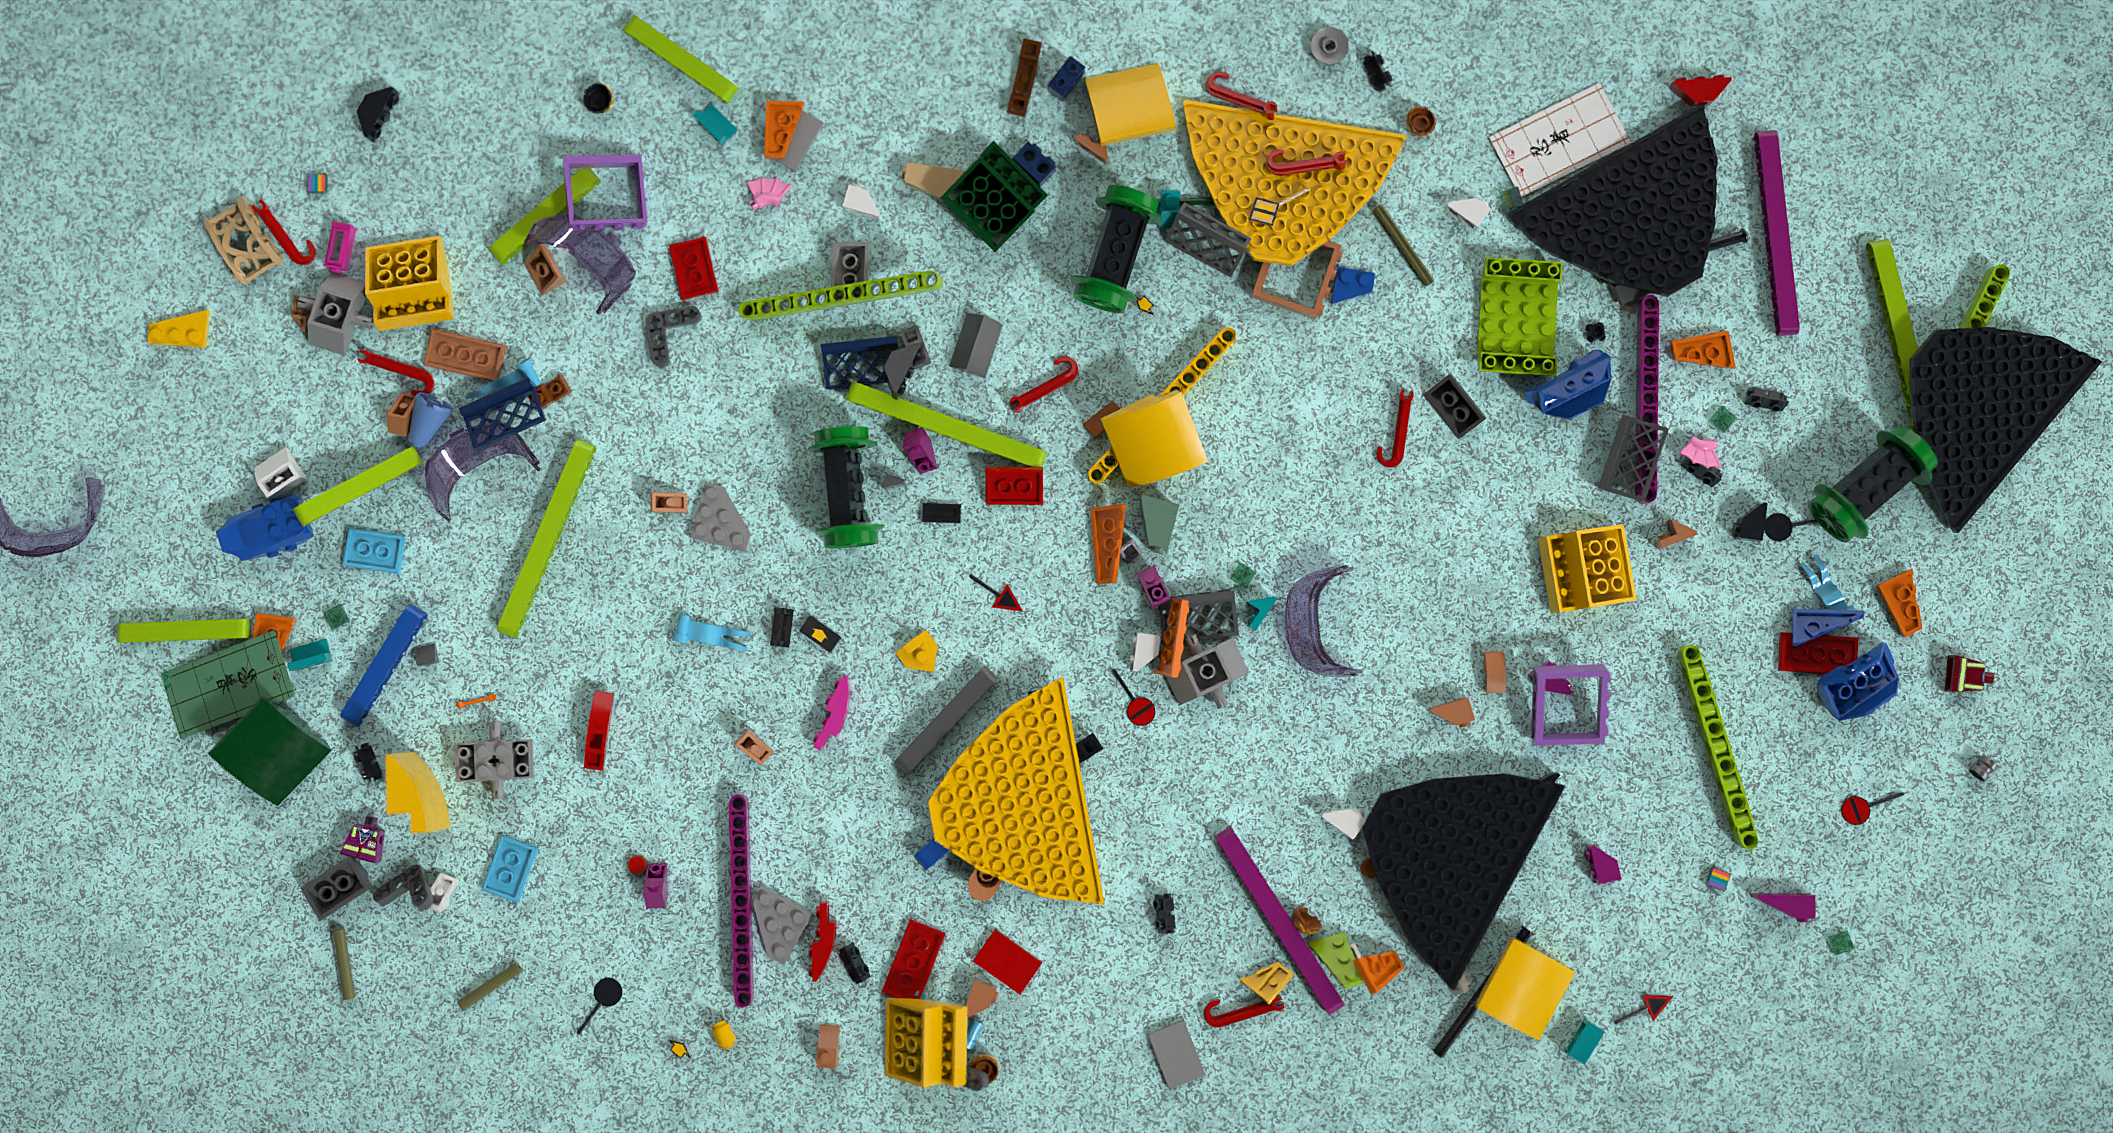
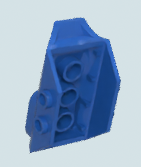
M1595 349L1580 359H1574L1571 361L1568 370L1562 372L1553 380L1525 391L1526 402L1539 407L1545 415L1567 420L1604 403L1612 380L1610 356L1602 350Z
M298 493L283 499L274 498L270 500L269 504H257L251 507L252 510L227 518L226 523L216 531L222 552L235 555L241 561L265 556L272 558L278 556L280 551L286 550V552L296 550L297 545L311 539L314 534L310 523L302 527L292 510L303 503L301 494Z
M1882 642L1847 666L1836 667L1818 681L1817 691L1823 705L1838 721L1872 714L1877 708L1888 703L1890 699L1897 695L1900 679L1895 670L1894 659L1887 643L1884 644Z

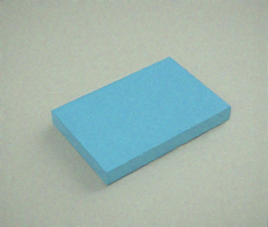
M348 528L342 565L400 574L406 536Z
M501 835L481 890L518 903L539 847Z

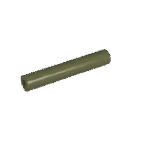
M345 928L333 930L343 1000L355 998Z
M515 962L458 1000L459 1007L463 1011L523 972V969L518 962Z

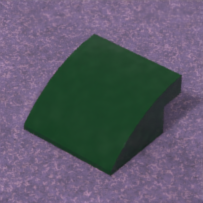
M993 140L940 199L996 252L1035 212V208L1048 194Z
M262 696L208 754L246 787L267 801L279 806L332 750L326 741L312 733L308 724L303 719Z

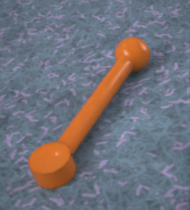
M490 694L488 697L467 702L459 701L456 706L461 709L466 705L488 700L495 701L496 695Z

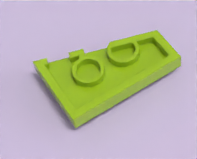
M1345 932L1308 942L1309 948L1316 953L1319 960L1326 965L1344 990L1363 984V979L1352 961L1355 958Z

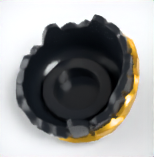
M598 82L585 90L583 103L588 111L603 114L608 112L613 106L614 97L607 85Z

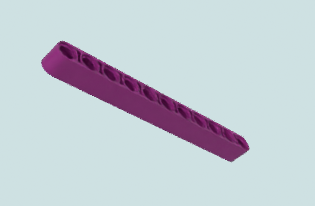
M1776 130L1759 131L1754 133V141H1756L1754 146L1756 159H1758L1756 164L1758 178H1760L1758 182L1760 197L1762 196L1761 208L1762 215H1764V234L1767 236L1765 237L1766 253L1768 252L1769 254L1767 262L1768 271L1771 272L1769 280L1770 289L1773 290L1771 297L1772 306L1775 309V312H1773L1774 324L1777 327L1775 333L1777 336L1797 335L1800 324L1779 138Z
M1647 295L1637 305L1636 419L1644 421L1643 415L1647 414L1650 417V423L1658 425L1659 300L1654 295ZM1645 301L1651 303V309L1646 308ZM1645 320L1651 322V328L1645 326ZM1645 338L1651 341V347H1647L1644 344ZM1645 357L1650 359V366H1647L1644 363ZM1644 376L1650 378V385L1645 384ZM1644 395L1649 396L1650 404L1644 402ZM1636 424L1637 436L1645 432L1642 425ZM1656 429L1649 433L1653 443L1658 440V430ZM1643 436L1636 439L1641 449L1652 444L1650 441H1644ZM1653 446L1642 451L1643 453L1647 452L1650 459L1656 455ZM1641 453L1635 455V467L1645 462ZM1647 464L1636 470L1641 479H1643L1642 474L1644 471L1650 473ZM1657 466L1648 490L1649 499H1645V502L1637 500L1640 504L1650 503L1657 497ZM1635 474V482H1637L1639 479ZM1641 483L1635 485V495L1641 497L1644 489Z
M737 794L729 800L733 985L736 1006L745 1008L754 1000L749 800L744 794ZM736 798L743 800L742 808L735 806ZM737 817H741L744 820V825L741 828L735 824ZM738 836L744 839L743 847L737 846L735 842ZM738 856H742L745 859L744 866H739L736 863ZM739 875L745 878L746 882L743 886L737 883ZM739 895H743L746 898L745 905H740L737 902ZM739 915L746 917V924L743 925L738 922ZM740 934L747 937L746 944L739 942L738 936ZM740 954H745L747 956V963H741L739 961ZM743 973L748 976L747 983L740 981V974ZM741 993L748 995V1002L740 1000Z
M1229 826L1214 837L1240 875V878L1272 925V928L1328 1015L1330 1016L1344 1007L1345 1003L1232 827Z

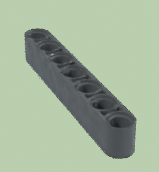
M983 666L901 753L894 763L909 775L999 678L989 668Z

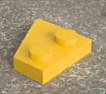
M1278 961L1267 968L1257 970L1251 976L1242 977L1240 982L1266 1003L1270 1004L1292 979L1294 974Z

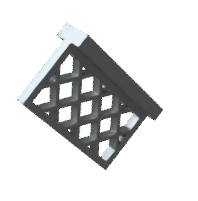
M1184 202L1164 242L1231 278L1251 238ZM1179 220L1186 223L1188 227L1181 228ZM1195 230L1201 231L1205 236L1198 237ZM1191 231L1193 239L1187 240L1184 232ZM1174 234H1179L1182 241H1176L1171 237ZM1212 239L1221 242L1222 245L1215 247ZM1207 240L1210 248L1203 249L1201 241ZM1196 243L1199 250L1191 249L1189 244ZM1229 248L1234 249L1239 254L1232 256ZM1224 250L1227 257L1220 258L1217 251ZM1213 252L1215 259H1209L1205 253ZM1229 261L1232 267L1231 270L1224 267L1222 262Z
M1622 415L1598 488L1606 492L1645 502L1669 428ZM1633 424L1642 425L1645 432L1634 437L1631 431ZM1656 429L1664 431L1661 439L1653 443L1649 433ZM1647 434L1652 444L1641 449L1636 439ZM1634 441L1639 450L1628 455L1625 450L1626 444ZM1653 446L1656 455L1647 461L1642 451ZM1641 453L1645 462L1634 467L1630 457ZM1628 459L1632 469L1622 473L1619 465ZM1647 464L1650 470L1649 476L1641 479L1636 470ZM1634 471L1639 481L1628 486L1624 476ZM1622 477L1626 487L1621 490L1612 489L1614 481ZM1641 483L1644 489L1642 496L1633 495L1630 488Z
M1233 588L1170 596L1171 600L1158 605L1162 638L1164 632L1169 629V625L1166 628L1164 626V622L1167 624V620L1163 618V611L1170 610L1173 599L1188 600V606L1195 611L1189 620L1186 619V628L1190 624L1198 630L1195 633L1198 641L1239 635ZM1231 602L1232 609L1227 615L1219 610L1223 603ZM1204 605H1210L1214 608L1208 618L1199 612ZM1216 611L1225 617L1219 626L1210 620ZM1197 614L1206 619L1200 628L1191 623ZM1227 619L1234 625V631L1225 632L1221 629ZM1208 622L1216 627L1213 634L1209 635L1202 631ZM1184 634L1183 642H1186L1185 639L1188 637Z

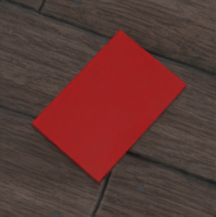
M706 236L669 245L682 301L719 292Z
M986 467V505H1043V467Z
M994 929L973 960L974 963L1019 995H1021L1042 964V961L996 929Z

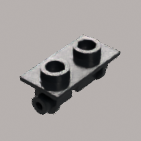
M1371 51L1373 56H1365L1363 64L1368 74L1376 72V75L1370 78L1375 89L1382 92L1386 89V85L1393 87L1391 84L1393 78L1388 70L1385 71L1383 67L1385 61L1382 55Z
M1752 387L1747 390L1749 397L1744 404L1751 405L1754 408H1765L1773 412H1782L1789 401L1784 393L1769 391L1768 396H1766L1765 389Z
M1688 457L1681 464L1689 473L1694 474L1710 487L1715 486L1722 480L1723 474L1716 467H1709L1707 469L1701 464H1692Z
M775 607L770 641L771 646L789 648L794 614L793 609Z
M368 742L362 744L361 749L355 746V752L352 753L356 763L360 762L362 766L360 774L363 781L367 780L368 784H370L372 778L375 781L381 779V774L383 773L378 761L371 764L369 762L376 758L372 746H369Z
M1171 893L1155 894L1153 901L1157 916L1155 927L1160 934L1174 933V929H1176L1175 915H1168V911H1174L1173 897H1171Z
M854 942L839 949L840 954L838 955L844 966L848 964L852 966L847 969L852 982L855 981L857 985L871 977L869 968L864 964L860 956V950L855 946Z

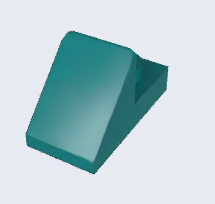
M1161 189L1160 217L1162 221L1159 224V228L1172 227L1180 208V190Z
M1276 597L1246 602L1258 610V613L1253 612L1248 620L1250 623L1248 627L1253 631L1257 630L1277 600Z

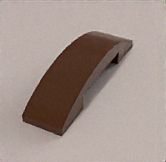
M1023 38L1016 77L1007 108L1008 114L1021 117L1026 116L1042 42Z

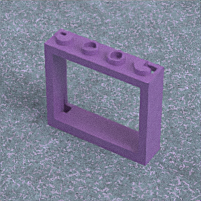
M641 155L563 157L568 229L584 231L585 228H593L594 231H602L604 228L623 230L624 227H631L634 230H639L646 226L647 211ZM634 167L639 219L574 221L570 169Z
M1604 664L1533 667L1531 740L1535 746L1605 743V736H1608L1606 718H1609L1607 700H1610L1608 682L1611 681V673ZM1599 677L1596 732L1543 734L1545 679Z

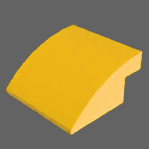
M1159 63L1085 79L1095 129L1099 135L1101 146L1176 130L1171 102Z
M441 236L365 247V295L373 306V323L378 331L454 320L448 264Z
M1174 390L1160 398L1150 394L1100 419L1128 488L1160 481L1208 462L1182 392Z
M1624 524L1538 538L1551 614L1637 600Z
M415 752L386 754V813H410L411 833H428L450 828L449 812L442 788L428 765Z
M1510 937L1474 1006L1507 1025L1540 1040L1575 971Z
M886 998L885 1076L922 1088L937 1084H944L954 1088L966 1085L967 1007L933 1000Z

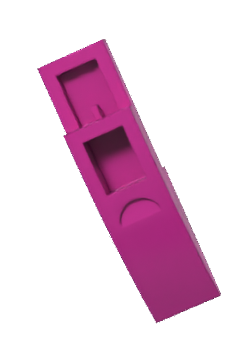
M846 675L837 679L834 685L836 688L834 694H829L825 701L827 705L825 709L831 712V715L827 714L822 723L824 725L822 732L818 731L813 739V742H815L813 747L818 750L823 749L830 735L838 737L843 728L850 701V681Z

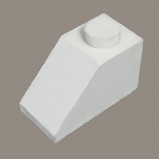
M860 184L848 185L842 205L843 209L881 220L880 212L865 186Z
M1472 198L1449 202L1444 210L1476 231L1491 211V208L1488 207L1489 204L1486 201Z
M1347 808L1327 811L1320 814L1322 818L1351 839L1356 837L1366 821L1363 818L1365 814L1356 808L1354 810Z

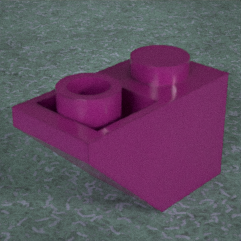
M923 427L905 432L903 449L919 473L922 474L937 469L938 466L932 442Z
M1155 566L1137 573L1139 582L1153 608L1171 600Z
M1546 661L1541 666H1557V664ZM1532 671L1531 673L1528 674V676H1529L1530 679L1533 681V671ZM1566 678L1545 679V692L1571 695L1573 693L1570 689L1572 685Z
M1586 845L1587 850H1584L1587 862L1590 861L1591 869H1589V875L1592 881L1594 880L1596 884L1600 885L1622 880L1618 861L1594 845Z
M649 863L647 866L643 889L646 909L666 908L668 897L667 863Z

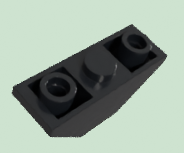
M391 86L365 94L356 111L364 137L373 143L375 139L380 137L384 122L389 120L392 107L399 101L400 93Z
M916 343L892 351L884 366V377L895 400L898 399L900 394H904L907 387L905 383L908 378H912L915 371L913 367L922 358L921 344Z

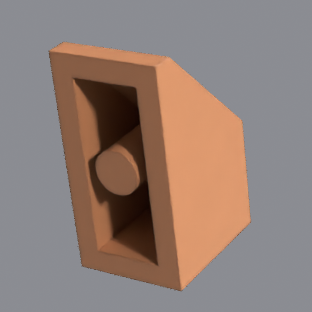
M401 392L387 413L388 433L407 437L416 395Z
M1462 698L1428 708L1430 713L1452 725H1459L1460 728L1471 725L1470 721L1475 720L1469 698Z
M978 979L974 980L965 1005L967 1007V1018L989 1008L991 1002H996L999 993L995 991L997 986Z
M820 1025L816 1068L836 1069L838 1066L840 1025Z

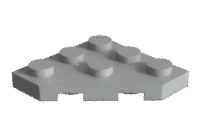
M705 482L690 537L746 552L751 533L725 487Z
M762 885L753 901V906L767 956L785 965L813 913Z

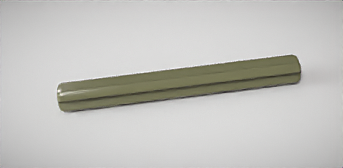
M1382 204L1374 209V213L1424 286L1432 284L1434 282L1433 277Z

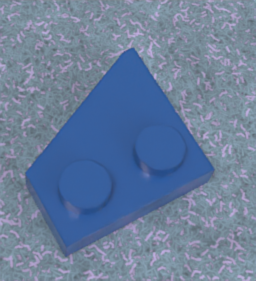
M1337 267L1331 304L1372 293L1375 273Z

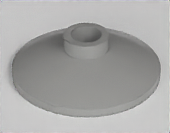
M1335 27L1320 29L1315 33L1311 41L1313 56L1319 62L1327 65L1342 61L1349 49L1346 35ZM1326 45H1331L1332 50H1326Z

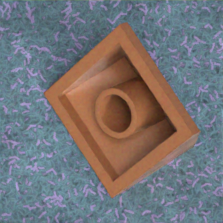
M540 244L524 262L541 295L568 282L551 250L544 244Z

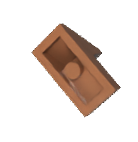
M1079 133L1075 138V144L1106 165L1108 162L1107 147L1101 146L1099 138L1096 143H1093L1094 140L1086 134L1083 136Z
M651 492V512L657 514L687 513V493Z
M1668 520L1667 524L1670 532L1658 536L1660 540L1654 543L1656 548L1660 549L1698 535L1696 530L1679 522Z
M746 730L734 743L736 747L759 765H762L774 752L771 747L759 739L755 732L751 730Z

